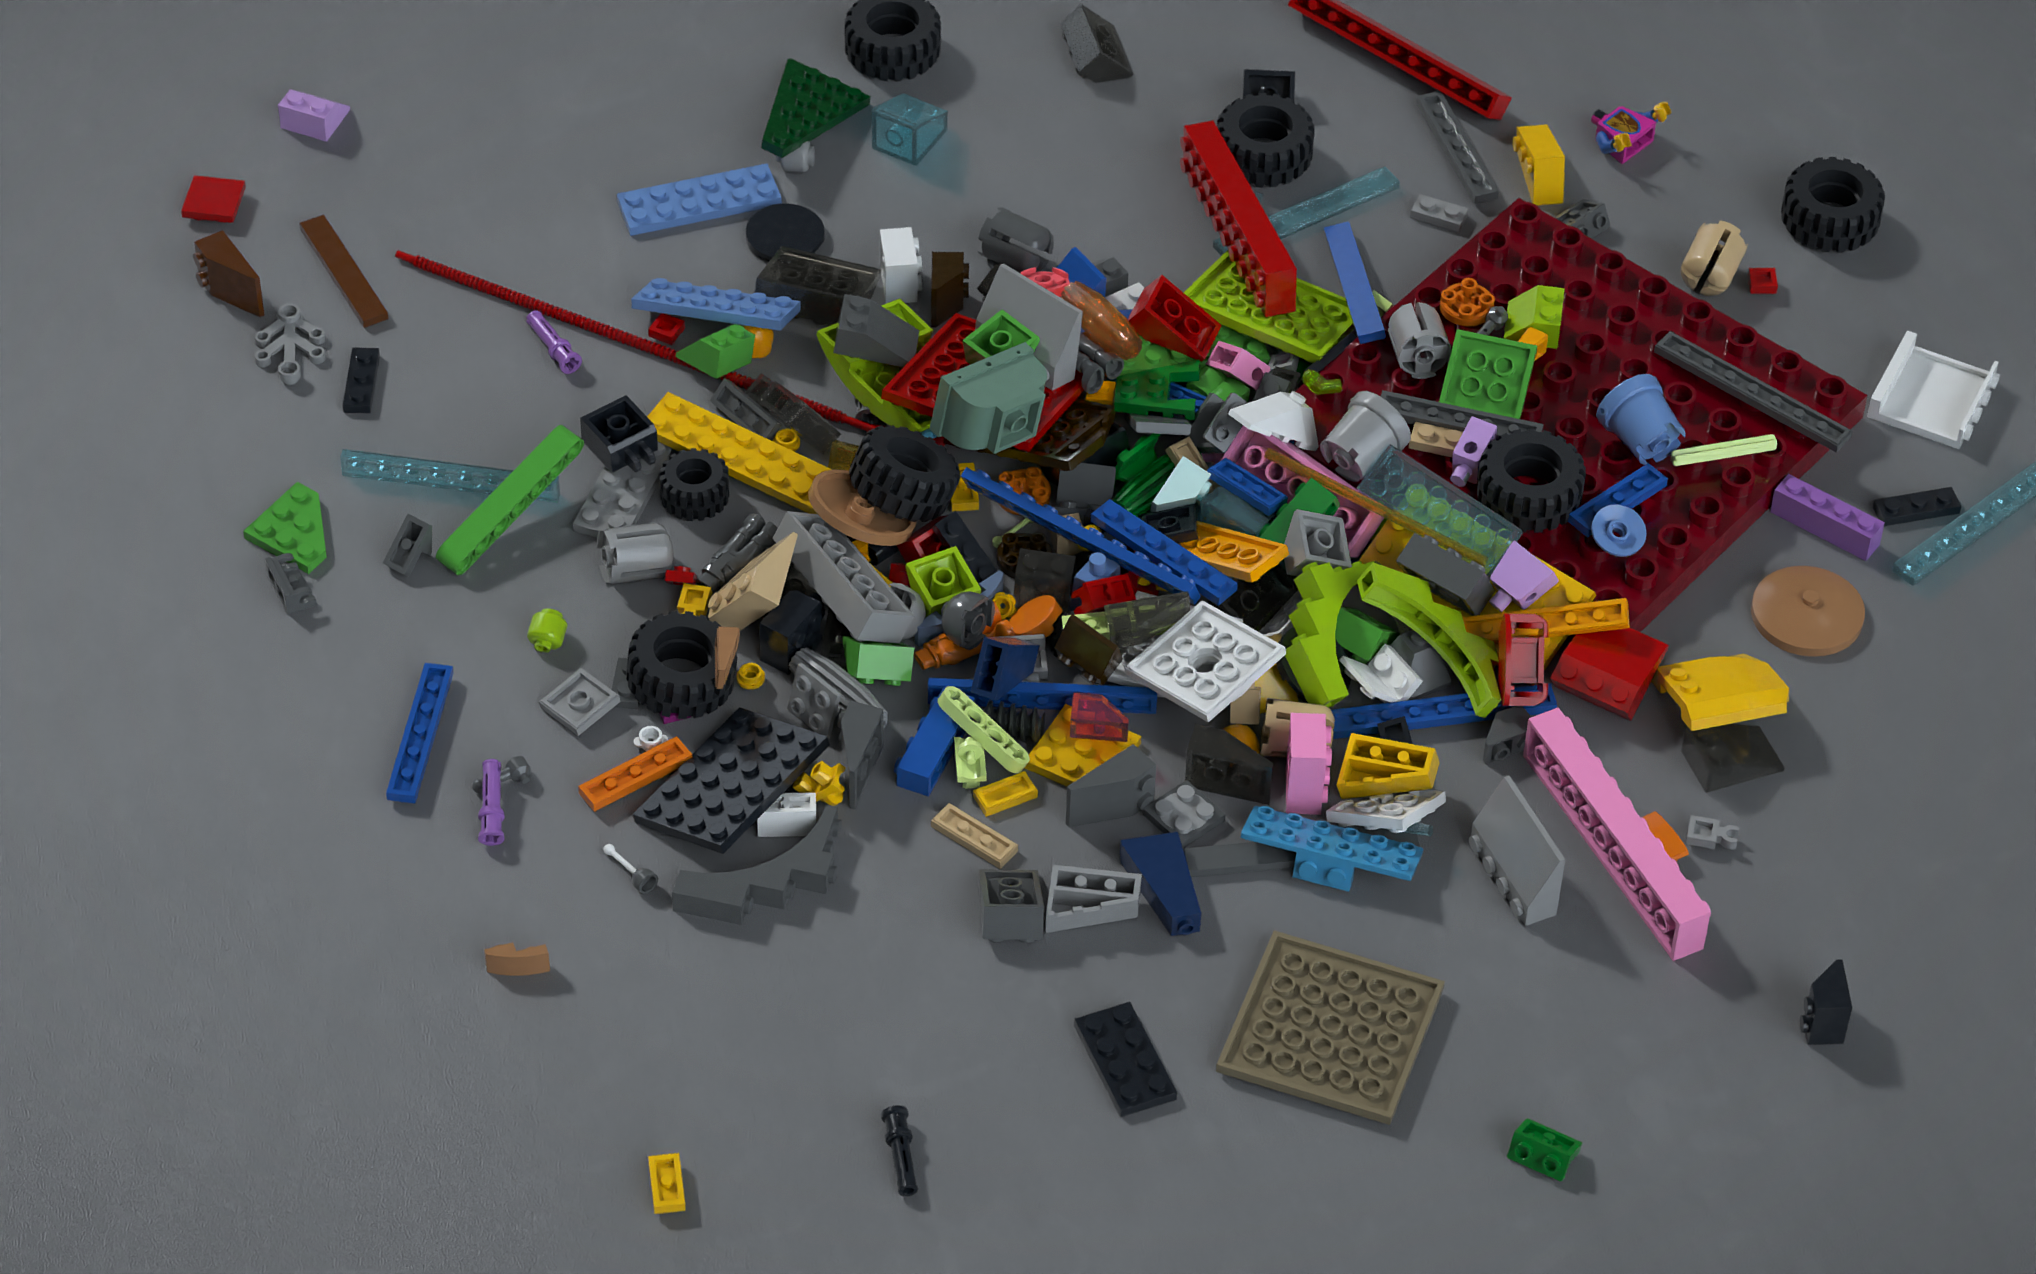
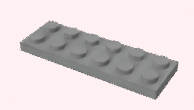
M658 442V450L653 452L656 458L655 463L648 465L642 458L639 459L642 468L638 472L632 471L627 465L611 473L604 466L573 523V532L597 538L598 532L607 528L636 525L660 481L659 472L660 468L663 467V462L669 460V456L674 454L676 450Z

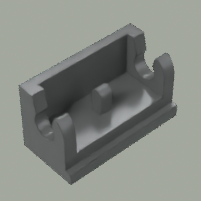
M285 553L273 558H265L268 579L287 615L317 605L316 599L300 573L297 563H288L282 566L284 562L294 559L291 553Z

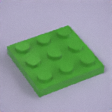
M1457 329L1439 402L1521 419L1537 353V345Z

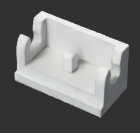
M783 793L757 819L758 837L807 836L816 825V793Z

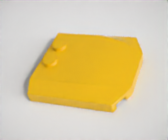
M1744 653L1728 657H1706L1659 666L1651 681L1660 693L1668 692L1681 708V719L1691 731L1787 713L1789 687L1768 663Z

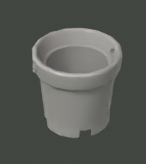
M1360 391L1350 400L1351 402L1348 405L1346 414L1320 444V450L1325 460L1329 463L1334 459L1339 465L1335 471L1353 482H1358L1390 454L1400 453L1411 440L1410 429L1398 410L1384 398L1369 391Z

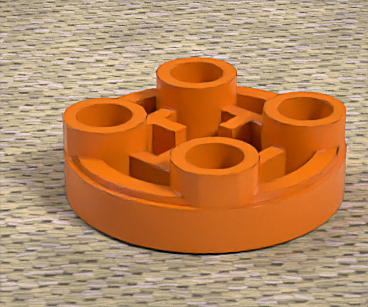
M1465 278L1461 283L1451 285L1442 291L1440 310L1442 315L1454 324L1468 327L1477 326L1485 323L1489 310L1494 307L1495 298L1487 289L1477 285L1476 280Z
M1029 467L1027 470L1004 471L999 475V481L1010 485L1014 492L1020 495L1022 492L1027 493L1036 500L1035 503L1041 506L1049 504L1051 486L1042 475L1041 469ZM999 504L1005 511L1015 515H1020Z
M1043 595L1021 606L1013 614L1009 622L1015 636L1044 634L1046 638L1053 633L1054 627L1052 625L1063 610L1053 596Z

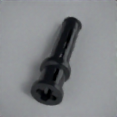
M895 1105L884 1109L881 1112V1119L886 1124L885 1142L892 1149L898 1193L901 1196L907 1197L916 1194L918 1190L909 1145L913 1135L907 1125L908 1109L904 1106Z

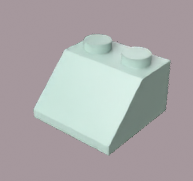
M1183 456L1153 500L1150 511L1158 512L1195 504L1197 500L1202 502L1212 485L1209 482L1211 474Z

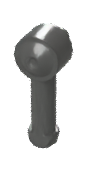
M1502 306L1492 307L1485 318V324L1477 333L1489 336L1493 330L1502 329L1508 319V313Z
M516 756L507 762L506 768L502 769L500 773L501 783L511 778L513 781H521L523 784H527L530 781L531 768L523 756ZM483 778L476 779L472 783V789L476 793L481 794Z

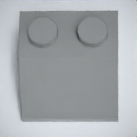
M1299 509L1294 511L1284 543L1289 551V555L1284 558L1288 575L1299 576L1303 573L1301 569L1313 562H1317L1318 565L1330 562L1333 569L1340 566L1343 570L1352 567L1343 518Z

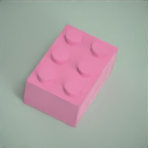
M1290 714L1285 769L1287 814L1321 815L1322 803L1328 802V786H1324V784L1329 785L1330 767L1328 766H1331L1332 748L1326 745V743H1331V726H1326V714Z

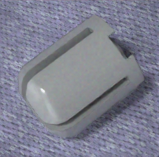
M1417 302L1416 312L1412 303L1402 305L1392 314L1388 324V333L1400 368L1410 373L1412 378L1426 379L1436 376L1435 372L1441 369L1446 362L1449 363L1451 346L1438 312L1426 303Z
M648 523L607 528L598 532L597 549L602 548L601 557L603 565H599V569L605 583L619 584L659 579L666 576V570H671L673 564V545L669 533L663 525Z

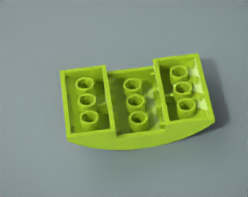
M900 298L881 305L919 330L917 354L931 339L933 329ZM838 323L817 331L816 336L833 369L854 397L864 407H868L872 414L888 425H894L896 428L905 427L913 432H922L930 428L932 417L881 399L882 389L903 367L833 353Z

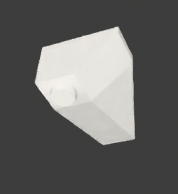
M1295 391L1291 393L1278 392L1230 409L1228 413L1252 431L1269 437L1273 435L1285 443L1295 440L1297 441L1295 445L1304 450L1316 451L1319 447L1313 410L1305 404L1306 398Z

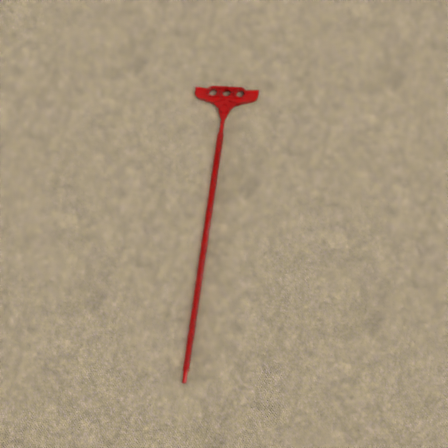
M399 250L395 253L396 258L412 263L414 267L424 271L427 270V272H432V274L441 275V277L446 279L450 278L451 281L459 282L465 286L468 285V287H473V289L478 291L482 290V292H487V294L492 296L496 295L497 298L505 299L516 305L519 304V306H524V308L528 307V309H533V311L538 310L543 315L547 314V316L557 320L561 319L562 322L565 321L576 327L579 326L581 329L589 330V332L598 333V335H603V337L608 339L612 338V340H617V342L622 344L626 343L627 346L631 345V347L641 351L645 350L646 353L649 352L655 356L659 355L660 358L664 357L665 360L668 359L674 363L678 362L679 365L684 367H692L693 370L697 369L677 358L676 352L678 351L675 349L671 350V348H666V346L661 344L657 345L656 342L652 343V341L642 337L638 338L637 335L629 334L628 332L624 333L623 330L618 328L615 329L604 323L601 324L599 321L591 320V318L582 317V315H577V313L572 311L568 312V310H563V308L558 306L554 307L553 304L545 303L544 301L540 302L539 299L534 297L531 298L520 292L517 293V291H512V289L507 287L503 288L501 285L499 286L488 280L485 281L474 275L471 276V274H466V272L460 270L457 271L455 268H448L447 265L439 264L428 258L425 259V257L420 255L413 256ZM732 371L719 377L722 381L723 379H728L735 383L736 386L739 385L745 389L749 388L750 391L754 390L755 393L758 392L765 397H773L774 400L778 399L779 402L782 401L784 404H792L793 407L797 406L798 409L802 407L803 411H811L812 414L816 413L817 416L821 415L822 418L826 416V419L835 420L836 423H845L867 432L882 426L872 425L847 416L846 413L843 414L841 410L838 412L837 409L833 410L832 407L828 408L827 405L823 407L822 403H814L813 400L809 401L808 398L804 399L803 396L799 398V395L790 394L789 391L785 392L784 389L780 391L778 387H771L770 384L766 385L765 382L761 383V381H756V379L751 377L747 378L746 375L742 376L740 373L737 375V372ZM944 437L933 438L935 443L945 446L943 443Z

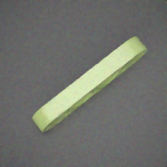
M948 686L944 689L938 698L940 708L975 741L981 743L982 747L1004 768L1012 773H1020L1030 760L1026 750L960 689L954 686Z

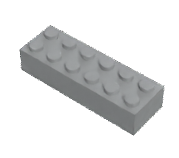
M787 511L772 539L778 543L792 532L798 534L791 558L794 568L802 573L807 579L809 586L817 591L822 597V601L836 614V618L851 632V636L860 642L900 643L914 615L850 539L842 532L830 526L818 514Z

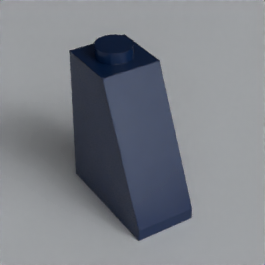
M984 637L970 693L993 700L1000 699L1033 673L1040 645L1012 637Z

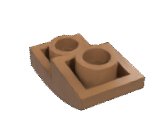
M513 942L484 949L488 973L521 976L550 971L549 953L546 944L530 946L516 951Z

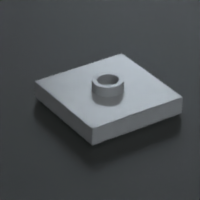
M580 668L539 701L541 709L579 736L621 701L617 693Z

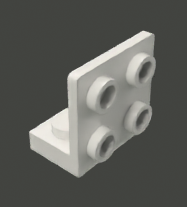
M1387 644L1382 646L1368 665L1342 656L1339 660L1346 667L1344 672L1351 679L1358 681L1362 685L1360 690L1371 699L1378 697L1384 703L1407 701L1423 682L1392 646Z

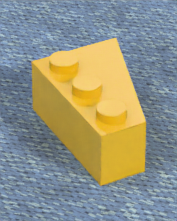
M1548 125L1517 127V136L1513 137L1514 152H1517L1532 203L1537 206L1564 203L1565 155Z
M1351 733L1336 786L1341 799L1433 789L1440 762L1435 748Z

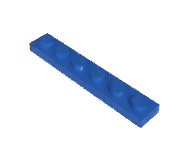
M1111 499L1091 514L1092 523L1133 550L1143 553L1154 564L1162 563L1168 566L1173 571V574L1180 578L1182 575L1191 578L1196 582L1198 592L1219 606L1237 591V582Z
M432 663L424 664L386 791L387 800L416 804L454 674L453 666Z

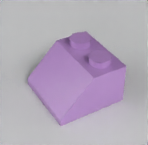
M290 89L278 104L280 126L282 129L327 142L350 111V106Z

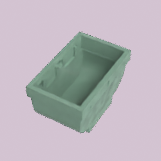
M1024 342L940 378L930 430L937 437L943 436L960 448L968 450L988 448L993 454L1035 437L1045 399L1044 389L1047 381V372L1045 367L1033 355L1034 349Z

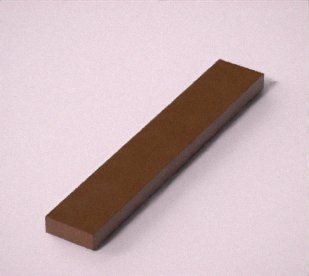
M324 214L300 222V230L362 326L365 328L387 320L388 312Z

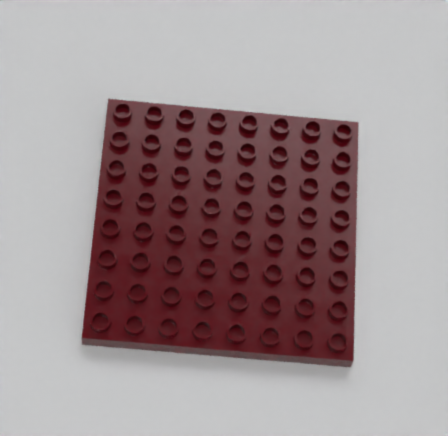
M1521 198L1516 199L1381 317L1386 338L1360 344L1357 337L1314 378L1309 379L1295 391L1306 398L1305 404L1313 410L1319 446L1316 451L1299 449L1370 499L1372 498L1375 503L1383 502L1389 516L1393 513L1411 485L1415 484L1511 542L1515 540L1534 556L1595 591L1596 597L1592 602L1627 598L1630 628L1639 632L1645 629L1772 506L1774 490L1788 474L1800 479L1830 450L1654 353L1655 345L1671 331L1850 430L1863 418L1868 396L1847 384L1843 378L1831 375L1803 359L1797 352L1785 349L1759 334L1753 327L1732 319L1713 308L1707 301L1695 298L1669 283L1666 278L1651 273L1628 260L1622 253L1605 247L1584 235L1578 228L1568 226L1540 210L1537 205L1526 202ZM1465 278L1476 280L1477 285L1484 287L1494 296V307L1502 306L1506 311L1508 309V301L1537 285L1565 288L1557 349L1546 348V352L1534 361L1521 420L1544 424L1543 430L1551 432L1555 437L1558 435L1563 437L1566 443H1571L1577 449V453L1582 456L1584 466L1586 467L1582 502L1579 507L1644 466L1614 433L1604 429L1596 417L1598 406L1605 396L1617 385L1636 375L1650 374L1659 381L1663 390V397L1686 433L1685 437L1681 433L1678 436L1681 444L1677 449L1769 434L1775 435L1777 440V448L1773 451L1682 466H1673L1671 455L1657 463L1653 458L1645 459L1650 465L1666 476L1668 482L1665 488L1632 508L1644 521L1646 540L1639 551L1624 557L1614 556L1605 552L1597 545L1592 535L1587 538L1569 522L1564 525L1559 524L1558 528L1551 531L1543 529L1542 533H1534V530H1527L1526 533L1519 532L1517 528L1512 527L1509 529L1504 527L1501 521L1497 523L1490 517V513L1487 514L1481 507L1477 497V484L1467 481L1464 487H1459L1451 482L1452 457L1410 449L1408 443L1400 453L1390 454L1358 482H1353L1335 471L1339 465L1334 459L1329 463L1325 460L1320 450V444L1346 414L1348 405L1351 402L1350 400L1360 391H1369L1381 396L1382 390L1439 402L1448 363L1446 362L1441 369L1437 370L1434 377L1426 379L1412 378L1410 373L1405 372L1399 366L1389 337L1388 324L1392 314L1402 305L1412 303L1416 312L1417 302L1426 303L1438 312L1452 351L1457 329L1477 333L1485 324L1469 327L1460 326L1447 320L1441 313L1440 299L1442 291L1451 285L1461 283ZM1505 325L1500 330H1493L1489 336L1504 339ZM1407 424L1412 434L1414 425ZM1518 476L1513 478L1526 485L1539 486L1548 484L1547 481L1534 476ZM1612 532L1615 536L1620 537L1618 533ZM1576 634L1569 635V637L1574 638Z

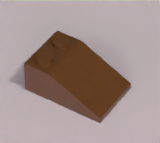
M221 230L194 241L195 253L193 254V259L198 267L196 279L202 288L205 287L211 296L257 317L265 316L260 277L225 232Z

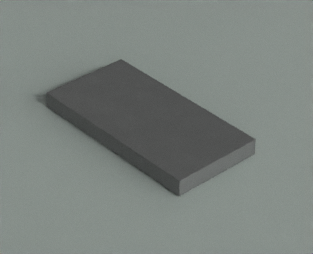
M1149 411L1148 415L1124 413V419L1137 433L1191 434V424L1181 414H1174L1173 418L1163 417V412Z

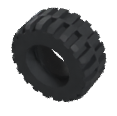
M858 0L846 14L845 53L850 63L862 74L865 72L870 78L874 79L877 77L881 81L892 79L895 82L902 81L904 78L910 80L915 78L917 74H924L928 67L931 68L936 63L940 55V16L929 1ZM886 34H899V35H903V36L888 37V36H883V35H886Z
M1259 93L1257 96L1250 94L1245 95L1244 99L1238 98L1234 100L1219 115L1217 128L1249 184H1255L1256 187L1263 188V185H1270V188L1277 187L1281 183L1286 185L1292 182L1293 178L1295 180L1299 178L1309 168L1313 156L1315 128L1311 116L1308 112H1305V109L1299 103L1296 105L1292 99L1288 97L1284 99L1281 98V95L1273 94V96L1266 95V93ZM1268 138L1276 140V142H1259L1252 139Z
M1822 157L1815 158L1813 162L1807 161L1801 164L1800 167L1798 166L1788 177L1782 202L1781 218L1788 232L1791 235H1795L1797 241L1807 243V246L1812 249L1820 248L1823 252L1836 250V253L1844 252L1846 249L1852 251L1859 248L1860 245L1863 246L1877 234L1884 207L1885 192L1875 174L1871 170H1865L1864 165L1858 162L1854 164L1849 159L1839 160L1837 157H1829L1828 159H1823ZM1821 202H1833L1845 207H1832Z
M894 425L878 426L865 434L850 465L849 475L854 489H857L858 494L862 498H866L870 505L880 508V511L886 514L895 515L899 519L906 518L912 522L918 520L927 522L941 516L947 509L960 481L959 466L955 462L953 455L948 454L947 449L935 443L934 439L927 438L918 431L913 432L905 427L896 428Z
M1521 429L1513 430L1509 435L1505 433L1497 437V440H1493L1481 455L1477 480L1478 500L1487 514L1490 513V517L1497 523L1501 521L1506 528L1511 529L1514 527L1519 532L1525 533L1527 530H1534V533H1542L1543 529L1554 530L1558 528L1559 524L1564 525L1567 523L1569 514L1581 505L1586 476L1584 460L1571 443L1567 444L1563 437L1559 435L1555 437L1549 431L1537 432L1536 429L1521 431ZM1518 476H1534L1547 481L1548 484L1539 486L1526 485L1513 478Z
M678 611L669 612L665 616L659 614L654 616L652 621L647 620L634 632L632 641L629 644L626 680L628 681L631 693L635 695V698L642 705L646 704L648 710L654 713L656 711L661 713L662 711V716L669 718L671 713H678V719H687L688 716H693L695 719L702 717L705 712L710 714L717 710L718 706H722L732 693L738 658L736 652L723 689H717L715 687V639L717 628L722 626L716 621L710 622L707 616L702 614L700 617L695 616L693 612L685 611V614H678ZM674 658L687 659L697 663L702 668L691 672H680L664 666L661 662Z

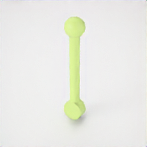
M1025 518L1006 533H1015L1033 521ZM1004 535L993 538L994 547L998 548Z

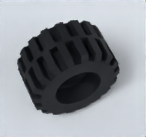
M690 448L691 451H685L684 449L679 451L677 455L672 454L669 456V460H665L662 464L663 467L660 468L662 505L664 508H667L668 513L676 514V518L679 519L687 518V521H693V519L702 521L705 520V517L712 518L716 512L721 513L724 510V506H727L729 502L728 466L714 452L708 453V450L705 449L697 451L696 448Z

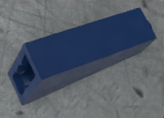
M1178 832L1120 840L1119 859L1127 873L1142 874L1141 893L1169 934L1175 936L1200 932L1202 913Z

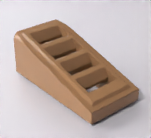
M737 627L717 628L715 639V687L717 689H723L738 649L740 629Z

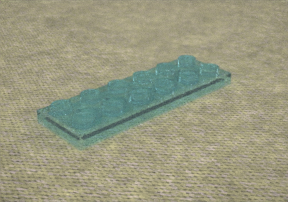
M1391 444L1357 487L1360 493L1422 534L1434 538L1445 549L1452 548L1462 555V560L1469 564L1471 561H1475L1486 569L1485 574L1491 577L1514 540L1517 542L1523 534L1520 528Z

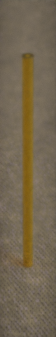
M1268 448L1265 452L1264 458L1308 480L1312 477L1326 489L1422 537L1425 534L1438 541L1441 547L1445 549L1452 548L1461 554L1463 558L1475 561L1483 567L1487 563V556L1271 448Z

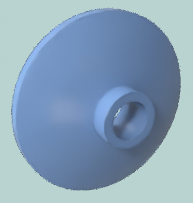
M1608 505L1600 509L1593 518L1591 525L1592 536L1597 545L1611 555L1619 557L1633 555L1641 549L1646 540L1644 521L1638 513L1629 507ZM1612 532L1618 533L1620 537L1615 536Z

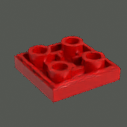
M194 175L181 210L182 218L234 223L246 188L245 181Z

